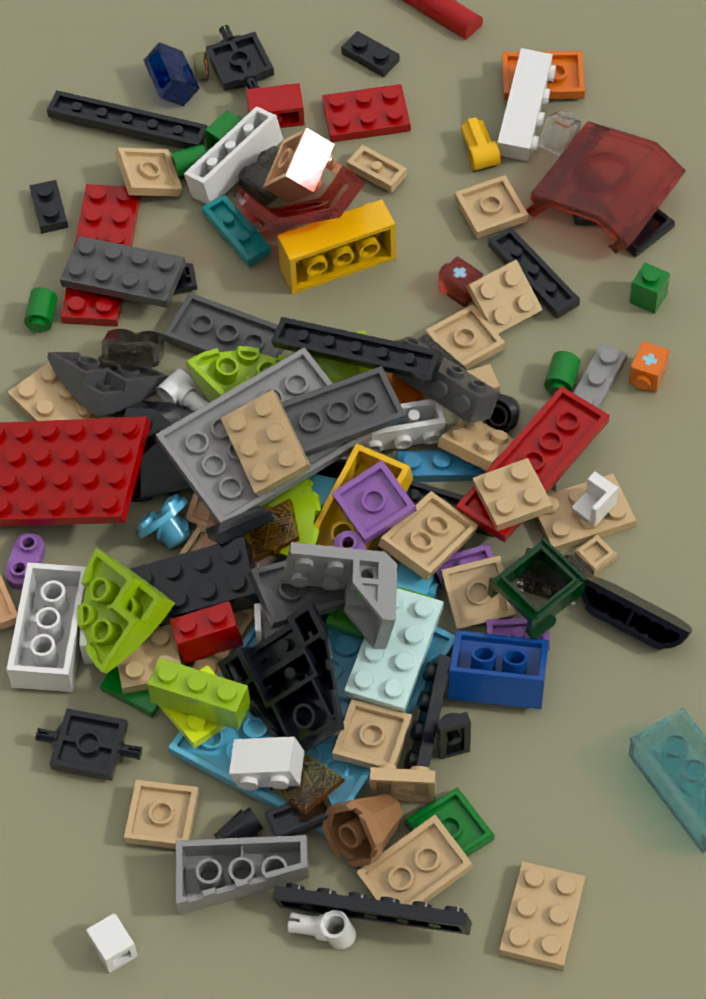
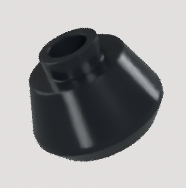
M500 394L491 419L484 421L488 426L496 430L509 432L516 427L519 421L520 405L515 398Z

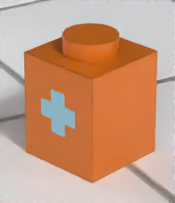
M642 341L630 367L629 384L641 390H649L656 393L668 367L670 350Z

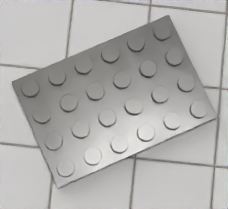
M304 347L156 434V441L215 521L220 523L256 506L265 505L351 453L356 443L364 445L371 441L372 433L307 456L312 467L311 469L260 497L254 493L221 418L272 389L277 393L280 401L283 402L333 384Z

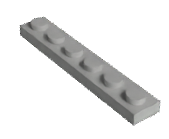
M601 343L576 387L574 394L600 409L627 360V353ZM564 475L551 488L552 490H557Z

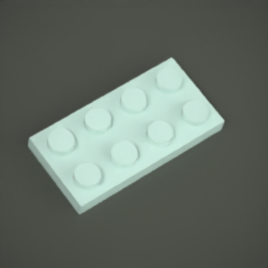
M397 588L396 621L386 649L373 648L364 637L346 684L344 696L405 713L441 616L444 601Z

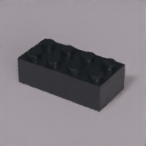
M244 536L221 545L215 544L130 568L131 571L175 603L159 626L171 624L170 619L230 601L234 613L253 608L254 604L260 603L249 577L250 570L257 568L254 550Z

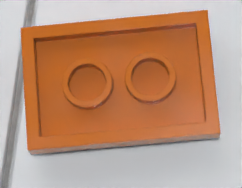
M539 51L553 54L552 65L556 66L554 81H548L547 88L551 89L549 99H584L583 52ZM502 52L504 100L509 98L520 52Z

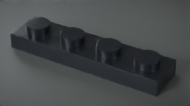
M512 227L507 228L488 240V247L505 265L517 259L535 296L556 319L580 305V298Z
M439 654L431 662H427L424 668L423 680H426L424 691H421L417 700L416 707L420 712L418 721L414 722L411 729L410 738L414 739L412 750L408 751L404 761L405 769H410L413 766L429 768L436 736V720L440 717L452 657Z

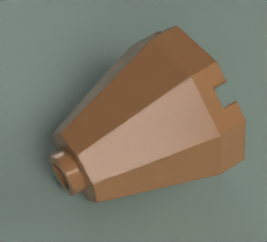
M390 794L337 802L327 808L325 815L329 814L328 819L323 821L322 829L331 851L338 857L341 855L346 856L349 859L346 861L349 866L370 865L379 859L400 825L403 811L400 803Z

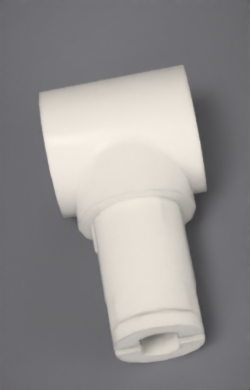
M176 369L156 388L157 394L164 402L178 404L192 411H196L209 403L196 393L193 380L182 369Z
M331 910L319 916L298 914L296 912H292L290 915V919L293 921L288 922V932L291 934L315 936L317 940L329 942L333 948L338 950L350 947L356 939L355 928L342 911ZM339 925H344L340 933L332 934L333 929Z

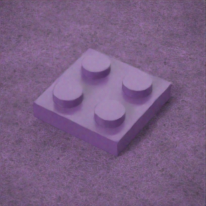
M383 460L332 492L334 500L358 534H360L365 544L417 511L416 506Z

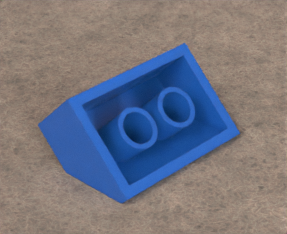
M456 630L449 671L448 699L542 709L549 640H533L531 638Z

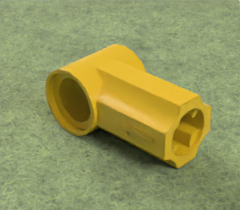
M477 117L467 119L461 125V133L468 148V159L472 170L476 171L500 165L501 156L496 141H491L484 121L477 119Z

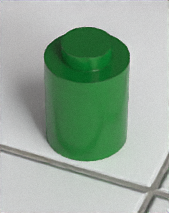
M201 144L171 152V158L179 179L184 178V173L207 153L210 148L205 149L204 145Z
M42 287L34 288L30 291L24 324L31 331L42 333L51 329L58 300L57 294L50 289Z
M558 351L553 354L544 382L545 389L552 396L561 386L572 392L580 366V359L575 354L567 351Z

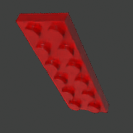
M86 184L74 247L79 236L132 246L141 196L129 195L126 186ZM66 287L61 321L63 324L118 327L123 299Z
M561 386L485 473L528 458L546 493H548L608 424L610 415ZM474 486L456 505L458 511L504 543L521 524L519 523L496 531Z

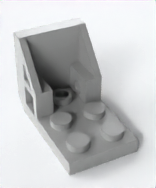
M291 542L283 571V583L291 584L295 587H322L330 591L345 589L344 613L373 648L386 649L396 621L398 564L386 552Z

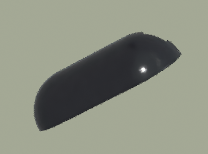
M584 575L587 579L584 593L581 596L586 605V610L594 617L657 649L676 647L682 644L692 633V628L677 616L614 583L599 577Z

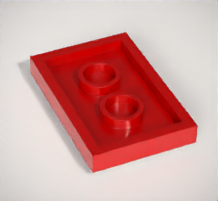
M401 84L322 95L331 143L411 131Z

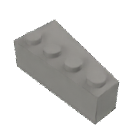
M307 835L176 840V906L180 915L273 889L275 885L283 886L287 883H294L309 878Z

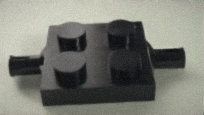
M225 25V29L224 26H221L219 32L223 40L206 47L207 57L224 91L246 85L248 89L258 88L259 86L256 81L274 76V68L256 32L234 36L228 25Z
M66 709L63 722L56 731L38 728L35 737L36 741L53 743L54 751L50 760L51 770L110 781L113 779L117 763L121 760V757L140 760L143 751L141 746L125 744L124 739L128 728L126 719Z

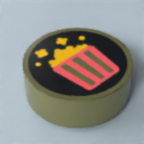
M206 52L194 54V68L198 79L209 78V64Z

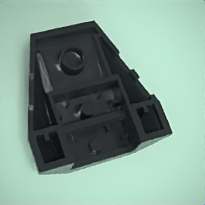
M141 401L126 408L124 417L147 416L151 422L131 501H150L152 496L169 493L172 496L175 493L179 494V490L191 488L156 441V434L195 411L170 402Z
M313 601L306 603L288 615L289 623L254 647H241L217 662L225 679L248 686L249 707L251 708L249 711L255 718L259 717L270 729L268 732L273 737L295 736L303 748L304 754L344 730L327 628Z

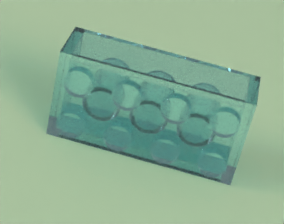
M684 707L632 736L630 738L628 755L703 854L706 852V736Z

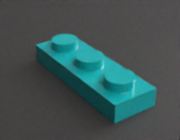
M225 194L202 207V214L248 267L272 254L271 246Z

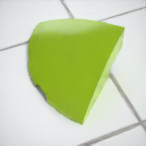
M238 346L235 351L219 352L218 348H215L187 360L186 366L204 395L212 402L286 357L279 355L277 358L262 354L259 348Z
M308 478L262 506L270 510L271 513L281 514L282 511L273 510V508L284 510L280 508L279 504H281L291 512V516L274 519L273 521H281L269 523L267 532L265 529L267 524L262 526L258 530L260 532L265 529L261 536L254 534L255 530L237 538L244 536L253 548L262 550V540L255 539V537L251 539V534L261 539L265 537L263 550H268L265 553L275 554L285 560L287 559L291 542L316 545L319 529L314 525L315 516L321 511V502L319 495L312 491L311 487L314 483ZM284 510L280 516H285L287 511ZM291 522H293L292 529L294 530L292 531L295 532V534L293 533L292 535H295V537L291 538L290 536L288 540ZM290 523L289 528L287 525L284 532L281 531V526L279 529V525ZM257 540L261 541L259 547L256 543Z
M98 548L95 549L85 569L81 584L85 587L83 603L77 606L78 626L84 630L88 643L84 648L88 656L102 673L107 674L130 656L154 632L175 604L143 578Z

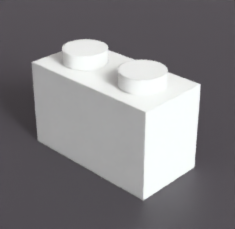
M295 736L234 739L229 775L239 788L249 791L256 790L259 787L286 789L289 786H300L304 750Z

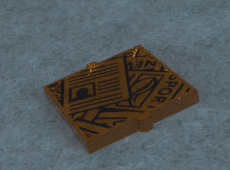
M290 498L271 508L267 507L266 509L271 511L274 520L249 532L253 558L256 562L274 553L279 554L291 542L300 540L293 502Z
M306 754L303 758L300 786H289L286 789L269 788L292 806L307 814L322 800H327L328 795L345 781L342 776L309 754Z

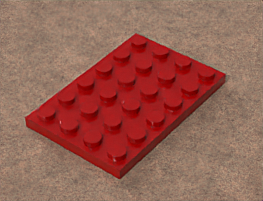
M148 417L0 422V526L126 523L151 426Z

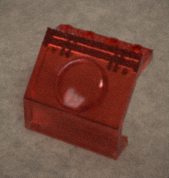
M587 121L531 192L529 199L532 202L526 211L534 218L547 208L554 207L595 221L614 238L608 247L617 254L632 244L686 170L655 141Z
M332 159L327 169L334 173L336 177L325 192L316 199L268 207L241 187L237 189L233 196L237 200L235 205L238 206L244 215L250 218L249 222L258 232L340 218L366 182Z

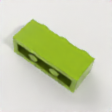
M159 658L147 683L152 703L239 730L250 706L247 685L163 658Z

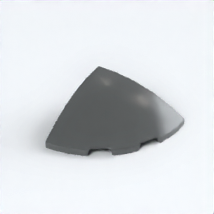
M48 352L47 356L54 372L65 388L80 404L98 417L119 412L135 403L141 402L155 393L156 388L169 377L144 365L135 367L133 365L121 364V359L100 355L98 360L92 357L81 356L79 352Z

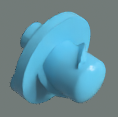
M175 493L163 503L160 512L156 514L154 511H151L145 515L136 526L138 536L143 538L155 531L158 542L165 544L169 549L182 545L189 538L191 530L189 529L188 520L177 513L188 503L187 499Z

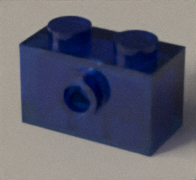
M159 42L143 60L160 98L184 106L200 89L182 50Z

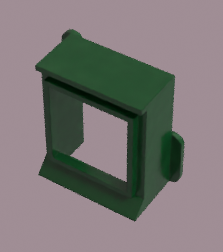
M543 537L541 542L498 576L489 579L487 595L493 598L500 593L527 620L526 633L529 638L536 640L556 624L555 616L584 593L587 578ZM542 560L567 585L540 607L536 608L511 583Z

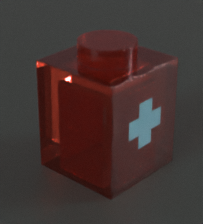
M457 256L450 263H446L441 267L438 273L439 290L465 308L472 301L466 286L482 278L483 273Z

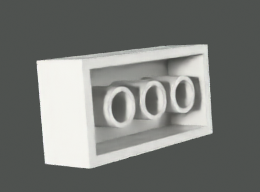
M27 563L7 665V673L12 688L73 692L80 656V628L78 626L77 606L83 603L85 587L81 584L86 567Z

